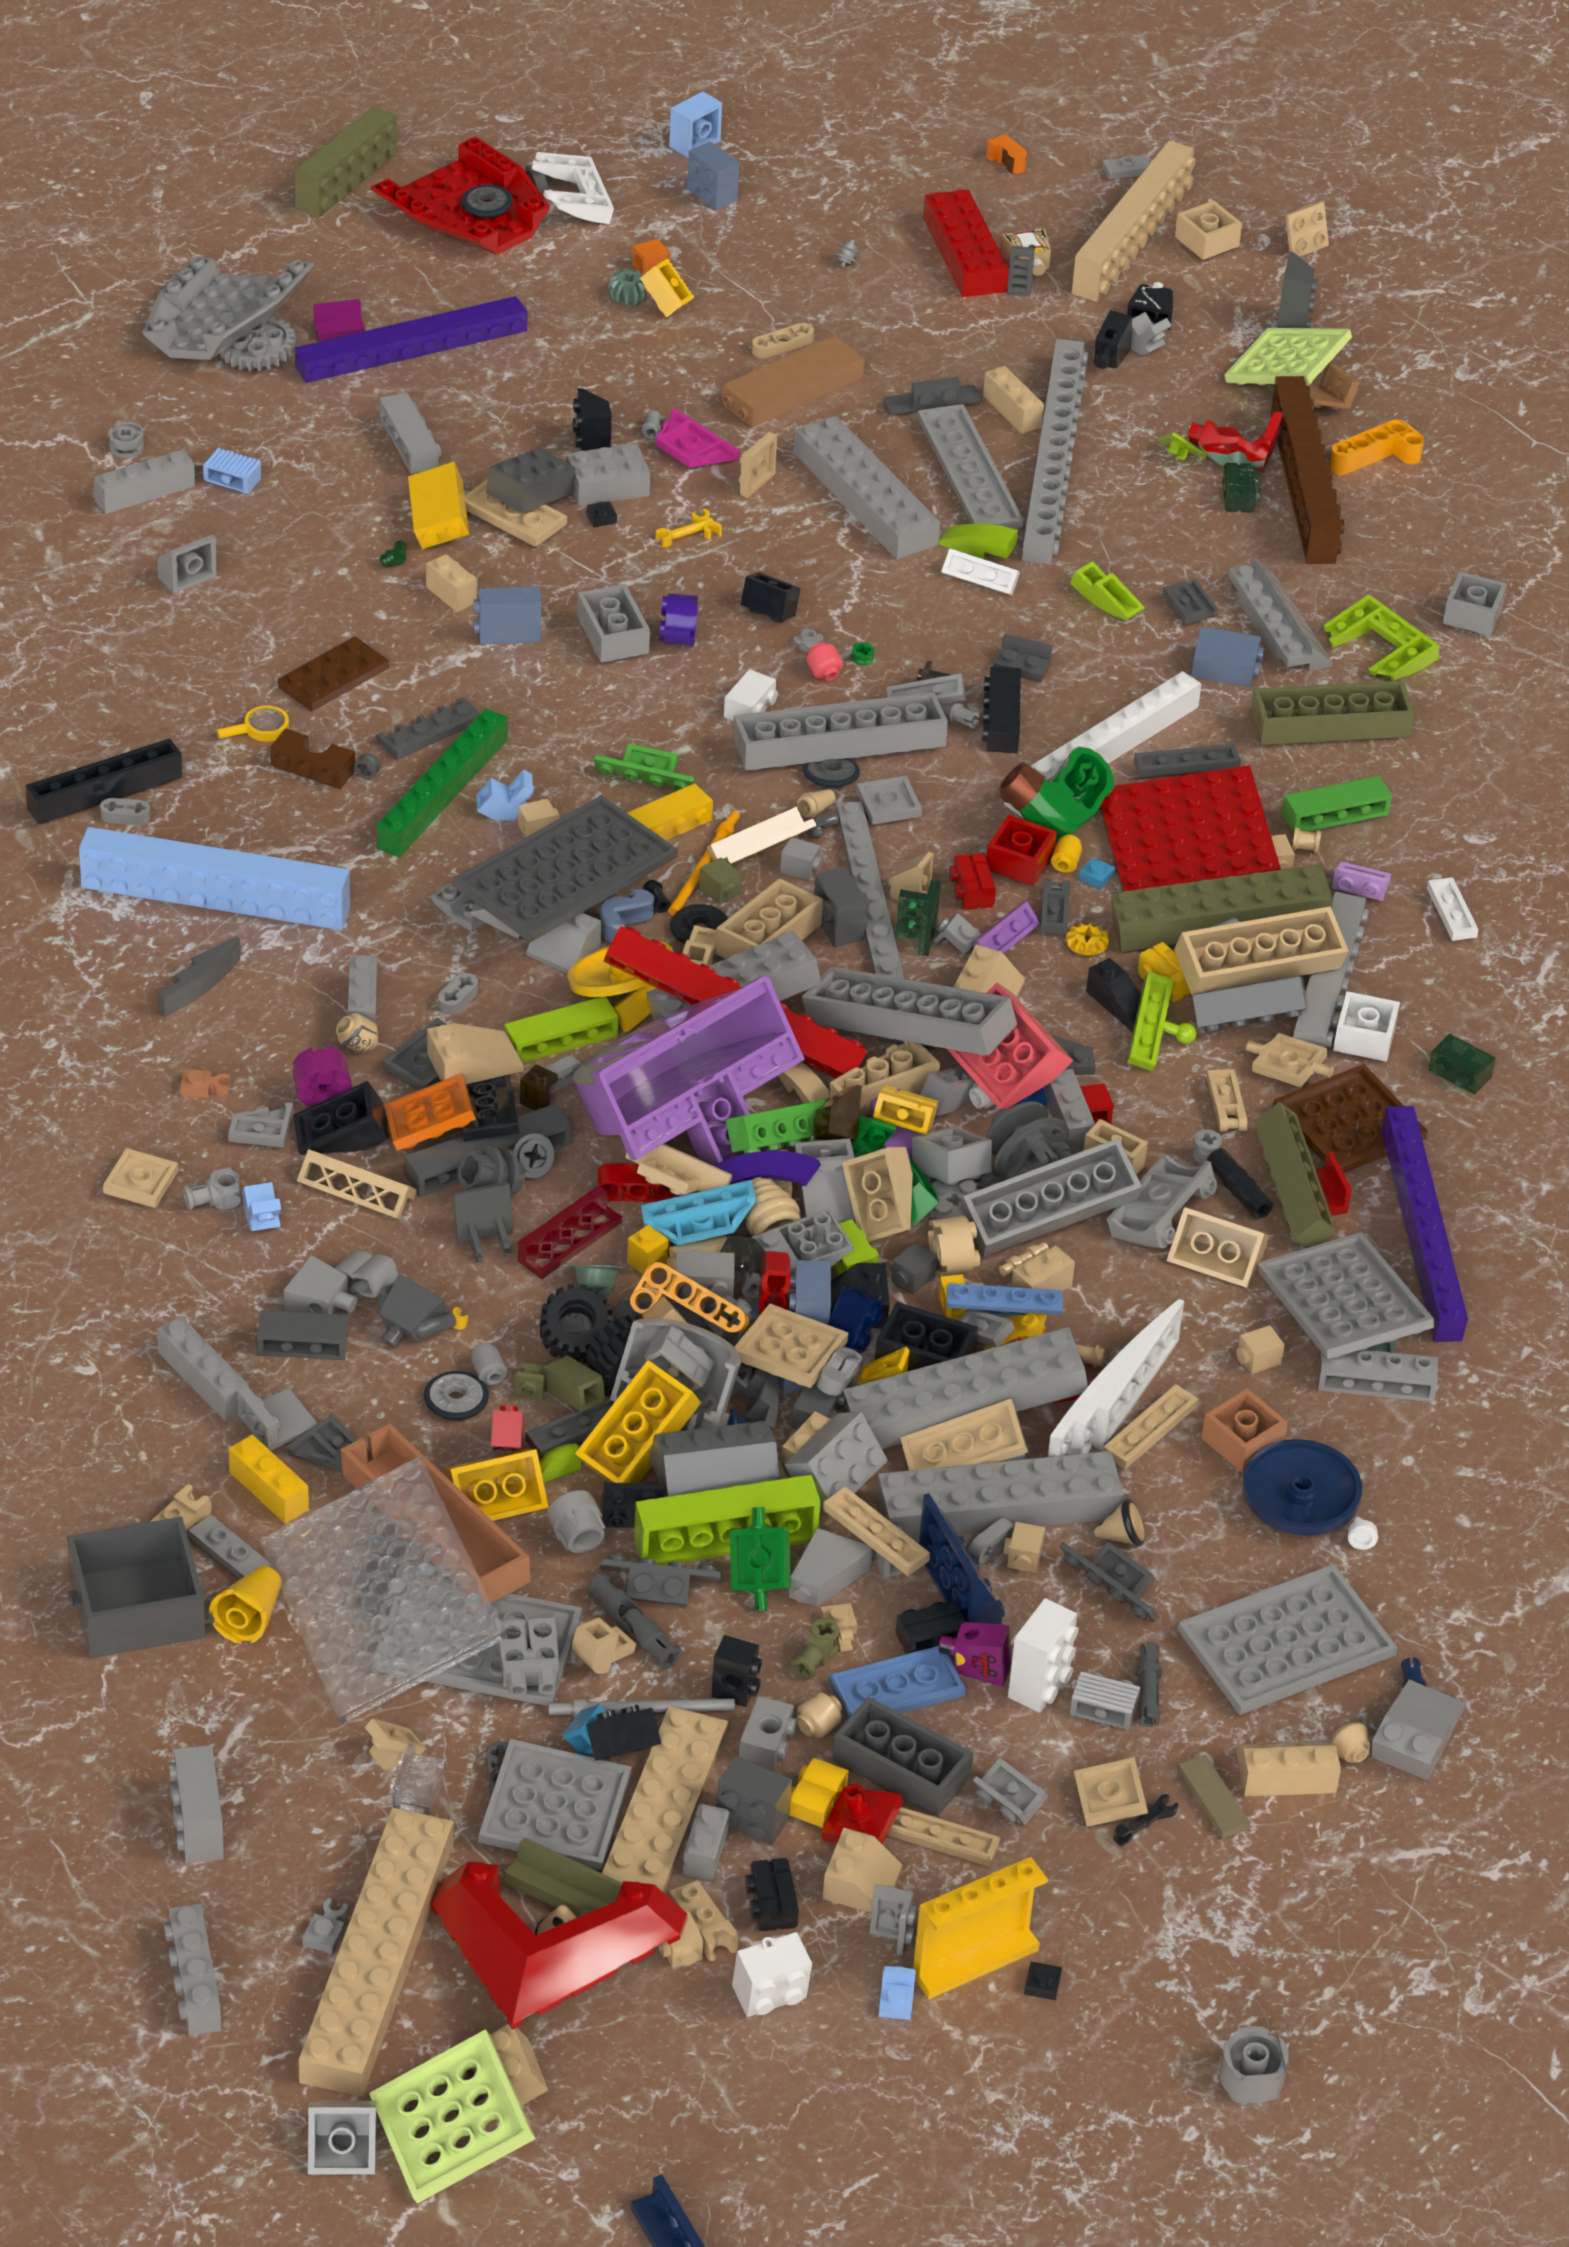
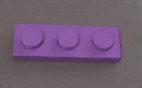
M1025 901L1016 906L971 944L974 948L976 945L1001 951L1004 954L1041 923L1029 903Z

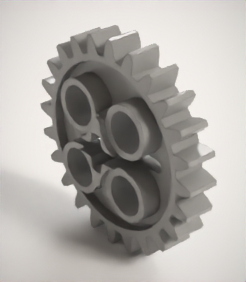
M273 316L262 326L259 327L257 325L251 329L250 333L244 338L239 337L236 339L232 346L220 353V356L224 358L226 364L231 363L232 368L239 365V370L248 367L249 372L253 368H257L258 371H261L262 367L271 369L272 364L280 366L279 361L287 362V356H293L292 351L295 350V344H297L294 328H290V323L284 324L283 319L276 321L275 316Z

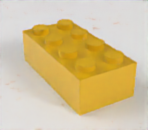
M647 1360L575 1454L585 1466L609 1483H640L652 1467L649 1457L654 1434L680 1431L701 1402L693 1391Z

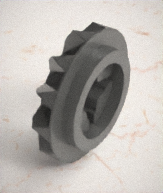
M531 1133L525 1134V1136L516 1140L517 1143L512 1151L523 1164L526 1171L525 1177L538 1178L546 1174L554 1162V1148L549 1139L541 1134ZM534 1148V1153L541 1156V1159H532L531 1163H529L530 1158L526 1157L524 1152H531Z

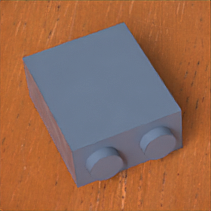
M539 586L478 589V599L473 601L474 615H478V619H473L474 634H479L480 645L541 642L542 602Z
M1201 626L1193 659L1191 677L1251 687L1253 677H1259L1261 666L1259 662H1262L1264 647H1260L1261 636Z

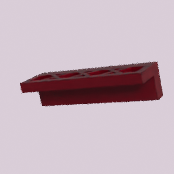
M598 1185L518 1241V1262L543 1279L563 1264H560V1262L566 1263L621 1224L622 1216L606 1205L607 1191ZM601 1214L610 1219L607 1222H594V1219ZM578 1230H591V1233L586 1237L574 1236V1233ZM557 1245H571V1248L566 1251H554V1247ZM537 1259H551V1262L544 1267L535 1263Z

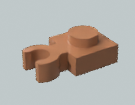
M183 1069L180 1088L181 1097L209 1098V1092L215 1093L218 1096H229L230 1075L219 1074L214 1077L211 1076V1071Z

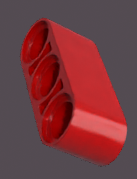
M606 1163L598 1168L597 1186L599 1185L607 1191V1201L658 1202L671 1199L675 1195L670 1191L669 1187L663 1184L656 1185L646 1181L645 1176L637 1173L639 1164Z

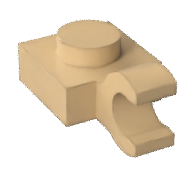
M851 1603L821 1607V1619H832L839 1626L837 1640L840 1652L853 1650L851 1640L854 1638L853 1634L857 1633V1622Z

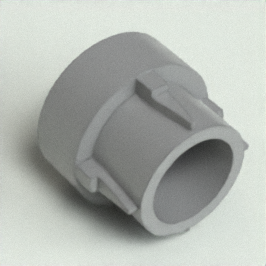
M577 1490L566 1493L556 1499L548 1508L547 1519L558 1541H562L566 1550H570L573 1553H584L595 1549L603 1541L605 1536L603 1530L605 1525L601 1519L603 1515L594 1496L590 1492Z

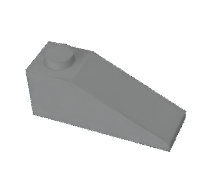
M963 1067L932 1072L928 1074L920 1095L938 1100L935 1116L953 1113L970 1099L969 1091L976 1082Z

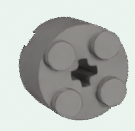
M1259 2026L1243 2027L1233 2033V2036L1224 2044L1219 2071L1221 2084L1228 2092L1229 2098L1236 2103H1263L1269 2100H1276L1279 2097L1284 2086L1289 2060V2051L1286 2043L1279 2036L1277 2039L1269 2034L1268 2029Z

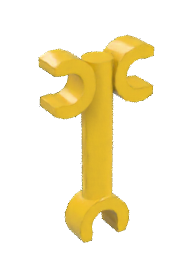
M703 509L702 516L696 515L695 512L691 513L692 524L673 530L667 528L657 529L655 539H662V547H669L674 539L703 531V536L709 540L711 539V532H716L719 536L722 535V525L710 518L709 510Z

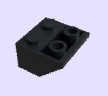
M577 388V398H573V412L576 414L575 418H572L575 446L580 447V451L611 447L612 415L609 401L583 388Z

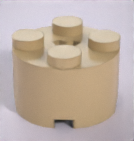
M965 1215L929 1221L928 1225L933 1226V1230L928 1231L929 1251L937 1257L940 1268L936 1269L938 1277L973 1272L974 1267L980 1266L979 1252L974 1250L973 1239L977 1238L974 1221L969 1222Z

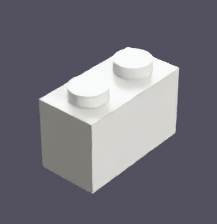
M749 669L725 696L724 717L734 721L735 715L765 712L777 699L776 679Z

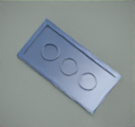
M939 1646L829 1675V1684L836 1698L841 1703L847 1720L867 1697L901 1714L966 1695V1688L950 1657L946 1654H940Z

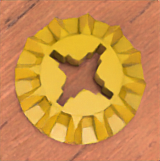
M1091 922L1089 925L1079 923L1077 927H1070L1069 932L1066 934V943L1075 953L1086 956L1097 955L1104 952L1108 947V932L1102 931L1101 926H1092ZM1085 936L1091 937L1088 942H1085Z

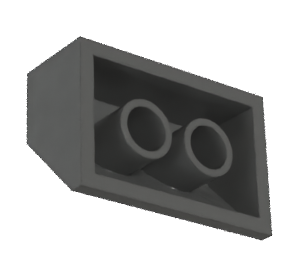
M1289 252L1277 328H1311L1312 318L1308 317V313H1313L1315 299L1311 298V293H1316L1318 279H1313L1315 269L1294 252Z

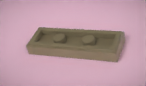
M1207 1755L1178 1764L1179 1774L1221 1839L1249 1829L1250 1821Z

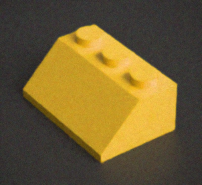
M528 1448L443 1468L444 1475L492 1521L549 1508L537 1449Z

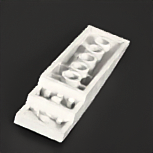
M1178 1299L1145 1327L1092 1381L1050 1435L1048 1457L1089 1453L1092 1447L1103 1451V1446L1115 1435L1178 1343L1184 1307L1183 1300Z

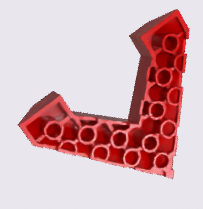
M467 1861L439 1882L430 1902L431 1909L435 1915L438 1914L443 1921V1927L451 1939L458 1943L461 1948V1954L481 1984H485L488 1994L499 2010L502 2009L506 2015L507 2023L512 2030L522 2025V2019L533 2013L541 2015L561 2004L568 1997H574L617 1974V1968L630 1961L632 1964H635L654 1954V1948L666 1941L670 1945L680 1940L688 1919L687 1913L656 1885L623 1881L615 1902L535 1935L500 1897L499 1865Z

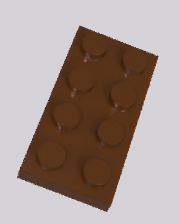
M354 636L279 678L278 688L312 712L389 669V660Z

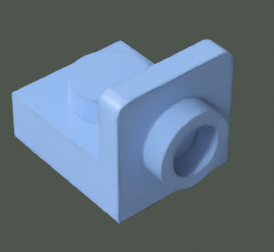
M884 1966L878 2017L911 2020L915 1969L902 1966Z

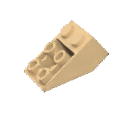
M509 2024L490 2034L521 2106L548 2091L530 2042L518 2028L512 2030ZM477 2068L468 2069L463 2075V2080L473 2078ZM448 2084L439 2085L435 2089L436 2096L445 2093ZM488 2094L479 2095L474 2101V2106L484 2104L488 2099ZM459 2110L450 2111L445 2117L446 2122L455 2120Z

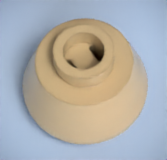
M1352 1722L1345 1724L1331 1738V1743L1336 1745L1338 1757L1347 1762L1358 1763L1369 1755L1371 1742L1366 1726L1361 1723Z

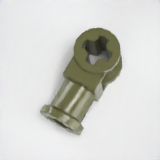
M822 1618L813 1623L812 1631L805 1639V1648L799 1656L794 1657L790 1662L791 1669L797 1676L806 1680L813 1678L818 1665L824 1666L829 1658L834 1657L838 1653L839 1642L836 1638L839 1634V1626L834 1620Z

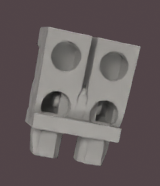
M555 1617L528 1619L527 1642L524 1619L496 1621V1646L499 1652L503 1688H508L511 1697L523 1696L527 1693V1686L538 1685L539 1693L542 1695L554 1694L556 1684H559V1658ZM538 1627H546L550 1630V1633L534 1634V1630ZM507 1629L519 1631V1635L503 1636V1633Z

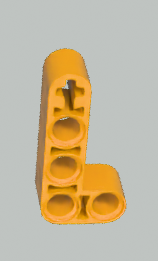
M1388 421L1335 443L1331 448L1329 470L1337 475H1345L1393 454L1404 463L1417 464L1422 458L1424 437L1405 421Z
M654 1263L647 1268L630 1298L632 1308L640 1315L647 1312L664 1296L665 1298L669 1297L732 1335L739 1332L745 1333L749 1327L748 1315L740 1308L663 1263ZM659 1270H665L667 1273L666 1281L662 1284H655V1273ZM686 1284L690 1285L692 1288L691 1295L686 1299H680L678 1295L680 1287ZM644 1295H650L652 1298L651 1306L647 1309H640V1298ZM709 1299H714L717 1305L714 1312L704 1313V1303ZM724 1311L732 1317L738 1315L737 1318L741 1321L738 1326L735 1324L731 1326V1322L722 1317Z

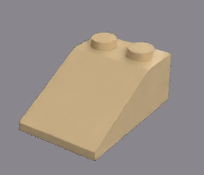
M457 1023L427 1029V1054L441 1081L462 1073L466 1084L524 1071V1066L506 1031Z
M887 1147L842 1162L856 1225L864 1231L868 1243L911 1230L913 1174L906 1147Z

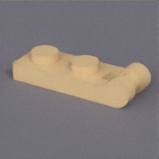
M1207 1070L1206 1079L1217 1119L1218 1132H1228V1129L1247 1131V1116L1235 1070Z

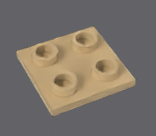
M1324 201L1309 204V206H1303L1301 209L1285 214L1289 252H1294L1301 257L1329 246Z

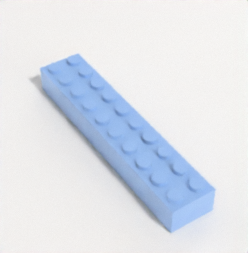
M93 827L87 828L79 846L81 888L336 930H343L350 911V869Z

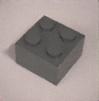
M845 867L815 874L814 895L823 899L822 924L820 926L834 948L864 940L865 928L867 927L866 909L869 907V900L867 895L859 889L855 877L851 876Z
M735 1756L718 1781L717 1807L730 1811L728 1822L730 1829H735L755 1840L772 1845L789 1820L792 1779Z

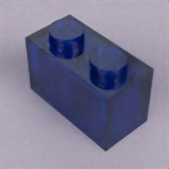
M843 1287L827 1325L848 1332V1340L844 1347L862 1354L870 1344L871 1336L869 1335L873 1325H876L881 1318L883 1301L856 1287Z

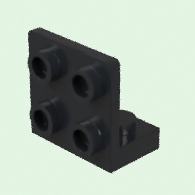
M604 1483L602 1492V1521L605 1527L635 1528L636 1502L663 1498L664 1485L661 1483Z

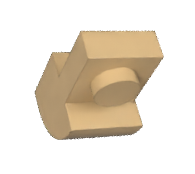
M694 925L690 939L686 941L682 953L689 956L690 961L698 965L713 964L716 930Z

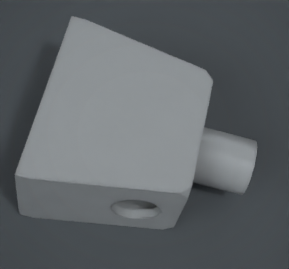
M314 1256L309 1257L284 1289V1310L287 1312L335 1314L339 1308L352 1313L358 1300L356 1296L348 1294V1277L346 1274Z

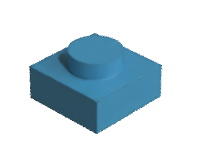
M1093 857L1079 871L1078 879L1098 889H1102L1115 876V867Z

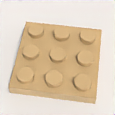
M769 1304L735 1345V1349L739 1352L741 1362L745 1365L811 1388L818 1380L822 1369L828 1364L834 1352L844 1347L847 1343L848 1332Z

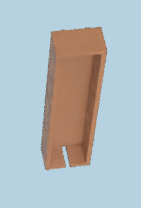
M390 1423L368 1434L369 1462L366 1440L364 1438L340 1449L343 1476L480 1609L531 1582L529 1555Z

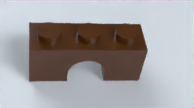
M287 728L283 730L271 745V766L340 790L355 772V751L331 744L323 752H310L309 736Z

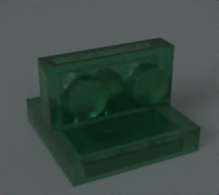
M930 880L927 894L900 889L895 936L919 940L918 955L929 956L938 922L941 881Z

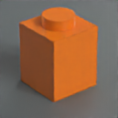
M659 239L633 245L632 265L637 271H640V274L645 275L657 264L666 259L670 260L669 249Z

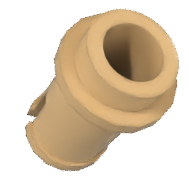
M1076 1345L1082 1363L1092 1364L1093 1368L1103 1366L1106 1350L1101 1349L1100 1345H1097L1096 1348Z

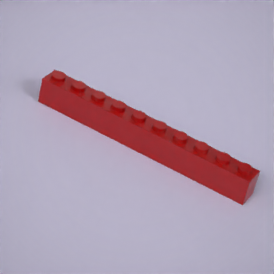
M620 925L604 958V962L689 1005L741 988L739 986L740 983L734 978L728 976L724 978L716 974L715 970L705 964L698 965L690 961V957L678 951L674 953L666 949L665 944L656 939H651L650 941L642 937L641 933L632 927L625 928ZM780 1002L805 1059L802 1062L835 1079L855 1067L859 1068L867 1052L860 1042L854 1039L846 1040L838 1036V1032L828 1026L821 1027L813 1023L814 1020L804 1014L797 1015L789 1011L788 1006Z

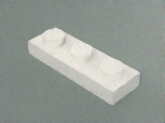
M949 549L941 571L943 574L1011 596L1020 575L1018 570L953 549Z
M1454 878L1428 880L1427 890L1451 940L1477 938L1479 929Z

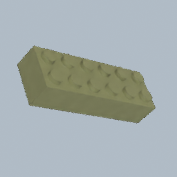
M373 106L295 170V209L316 218L321 217L360 183L369 178L372 173L381 168L389 159L394 157L398 150L397 115Z
M1404 681L1254 688L1250 711L1260 745L1411 737L1415 714Z

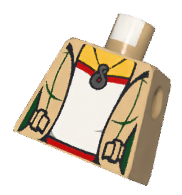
M1045 229L1003 234L1001 254L1009 264L1012 246L1035 248L1033 274L1040 276L1049 268L1051 249ZM1015 256L1017 259L1029 260V257ZM1015 265V267L1028 268V266H1017V265Z

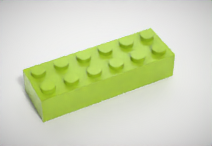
M812 1475L795 1476L780 1480L637 1501L635 1505L634 1544L638 1557L655 1560L656 1565H668V1562L681 1563L730 1555V1530H742L753 1526V1507H765V1525L773 1528L789 1527L790 1545L808 1543L819 1526L820 1498Z

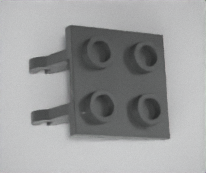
M509 1182L453 1192L457 1243H470L476 1262L483 1261L481 1255L483 1251L479 1239L497 1236L504 1257L511 1256V1252L508 1249L510 1248V1243L507 1235L513 1234Z

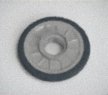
M449 1371L439 1374L427 1384L424 1391V1400L427 1407L437 1416L449 1420H464L479 1414L487 1405L489 1398L485 1383L479 1380L477 1376L464 1371ZM460 1392L464 1396L459 1399H453L449 1394Z

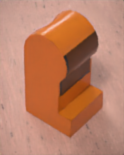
M1007 134L988 140L987 159L991 162L997 160L1010 173L1020 174L1025 172L1027 151Z

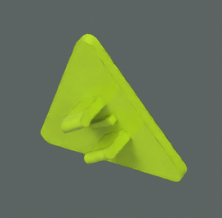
M1172 432L1158 439V442L1170 446L1168 453L1177 455L1176 459L1185 460L1188 453L1204 459L1207 457L1204 452L1177 433Z

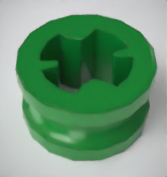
M865 642L854 644L851 660L858 665L870 664L874 659V647Z

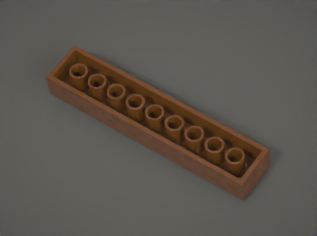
M1275 376L1270 417H1272L1274 412L1283 413V424L1276 441L1306 564H1336L1337 554H1341L1342 549L1340 534H1344L1345 525L1344 520L1340 519V504H1336V489H1332L1333 476L1329 474V460L1325 459V445L1321 444V430L1317 429L1318 417L1314 415V401L1310 400V386H1306L1304 376Z

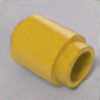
M1065 835L1057 841L1051 858V864L1057 871L1070 873L1076 869L1082 852L1081 841L1074 835Z

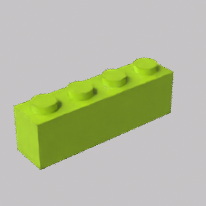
M605 996L504 1024V1031H506L523 1064L618 1037L619 1016Z

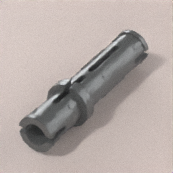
M1146 1642L1147 1651H1145L1144 1643L1140 1645V1666L1137 1669V1676L1140 1677L1141 1687L1140 1723L1145 1727H1153V1718L1155 1726L1160 1722L1159 1679L1162 1675L1161 1667L1159 1668V1646L1153 1642Z

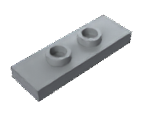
M209 1515L188 1530L189 1538L239 1579L260 1566L272 1568V1564L212 1515Z

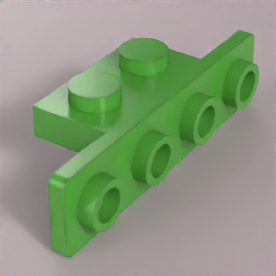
M628 743L623 761L595 755L593 759L595 768L605 775H613L614 773L623 775L624 778L631 781L640 779L648 781L653 786L661 787L666 785L673 787L677 791L695 783L694 777L675 773L679 756L670 752Z

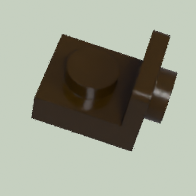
M534 1065L520 1079V1104L534 1111L549 1106V1088L558 1081V1074L540 1065Z

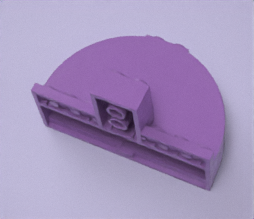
M760 976L736 991L693 1004L640 1029H636L600 1050L587 1060L574 1073L573 1082L595 1131L601 1135H620L631 1160L639 1159L686 1131L698 1159L714 1166L730 1158L744 1155V1151L732 1152L726 1119L750 1114L743 1096L805 1059L769 977Z

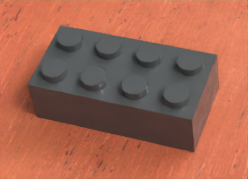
M867 1697L835 1734L832 1760L893 1793L901 1794L902 1798L938 1817L971 1777L974 1753L880 1702Z

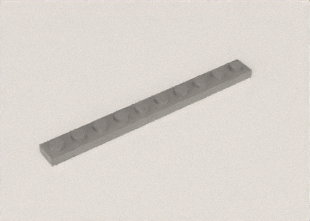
M836 803V813L839 819V827L850 874L855 877L859 889L867 895L869 900V907L866 909L867 927L864 934L873 973L904 979L863 803Z

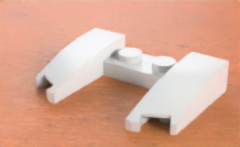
M537 152L535 158L538 161L533 160L531 166L533 170L553 178L576 183L580 190V193L545 190L543 196L546 199L551 200L558 209L575 217L592 222L610 224L614 207L591 157Z

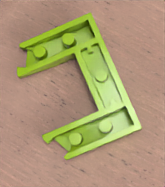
M1369 594L1323 625V630L1330 632L1331 638H1329V643L1332 648L1352 641L1371 630H1374L1398 648L1368 669V674L1372 676L1378 674L1389 677L1390 680L1394 681L1412 675L1439 660V645Z

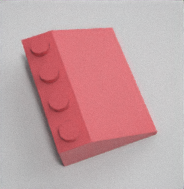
M996 982L987 993L1010 997L1017 1025L988 1056L952 1049L947 1050L999 1109H1007L1053 1082L1073 1060L1011 991Z

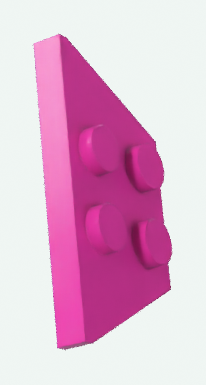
M675 408L671 410L669 420L664 422L662 430L659 431L655 438V446L689 468L740 459L739 449Z

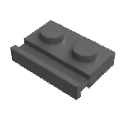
M1196 579L1192 580L1190 584L1182 582L1163 587L1162 595L1184 624L1205 620L1209 615L1217 617L1218 608Z

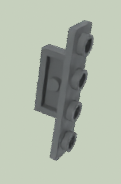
M951 377L912 383L911 393L884 397L883 402L890 415H900L924 409L980 403L981 396L975 385L960 386L959 378Z
M1109 1541L1091 1562L1065 1542L1061 1543L1059 1547L1065 1554L1063 1560L1074 1569L1078 1567L1086 1571L1085 1576L1097 1586L1101 1583L1109 1588L1107 1592L1119 1603L1123 1600L1131 1605L1129 1609L1142 1620L1148 1617L1153 1622L1156 1621L1158 1616L1153 1608L1140 1599V1596L1155 1580L1152 1573Z
M608 1555L607 1559H600L601 1570L629 1573L627 1595L634 1601L687 1606L690 1580L721 1583L722 1578L721 1572L716 1571V1567L708 1565H698V1569L686 1568V1564L680 1562H668V1566L656 1565L655 1560L639 1558L638 1562H628L625 1557L618 1555Z

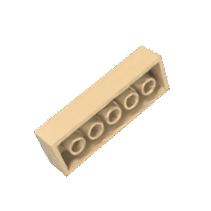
M1331 906L1182 932L1174 949L1192 995L1340 969L1349 953Z

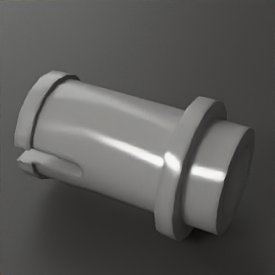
M650 410L645 416L646 420L642 427V433L649 439H655L659 431H661V415L658 411Z

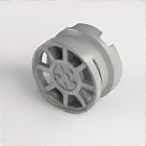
M119 422L114 424V428L109 429V448L113 455L120 458H132L143 452V429L140 425L133 422Z

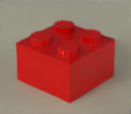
M1008 815L987 845L986 859L990 871L1034 886L1053 856L1057 831Z

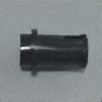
M649 880L643 885V890L649 891L654 896L653 906L657 913L666 912L671 903L662 891L663 885L656 880Z

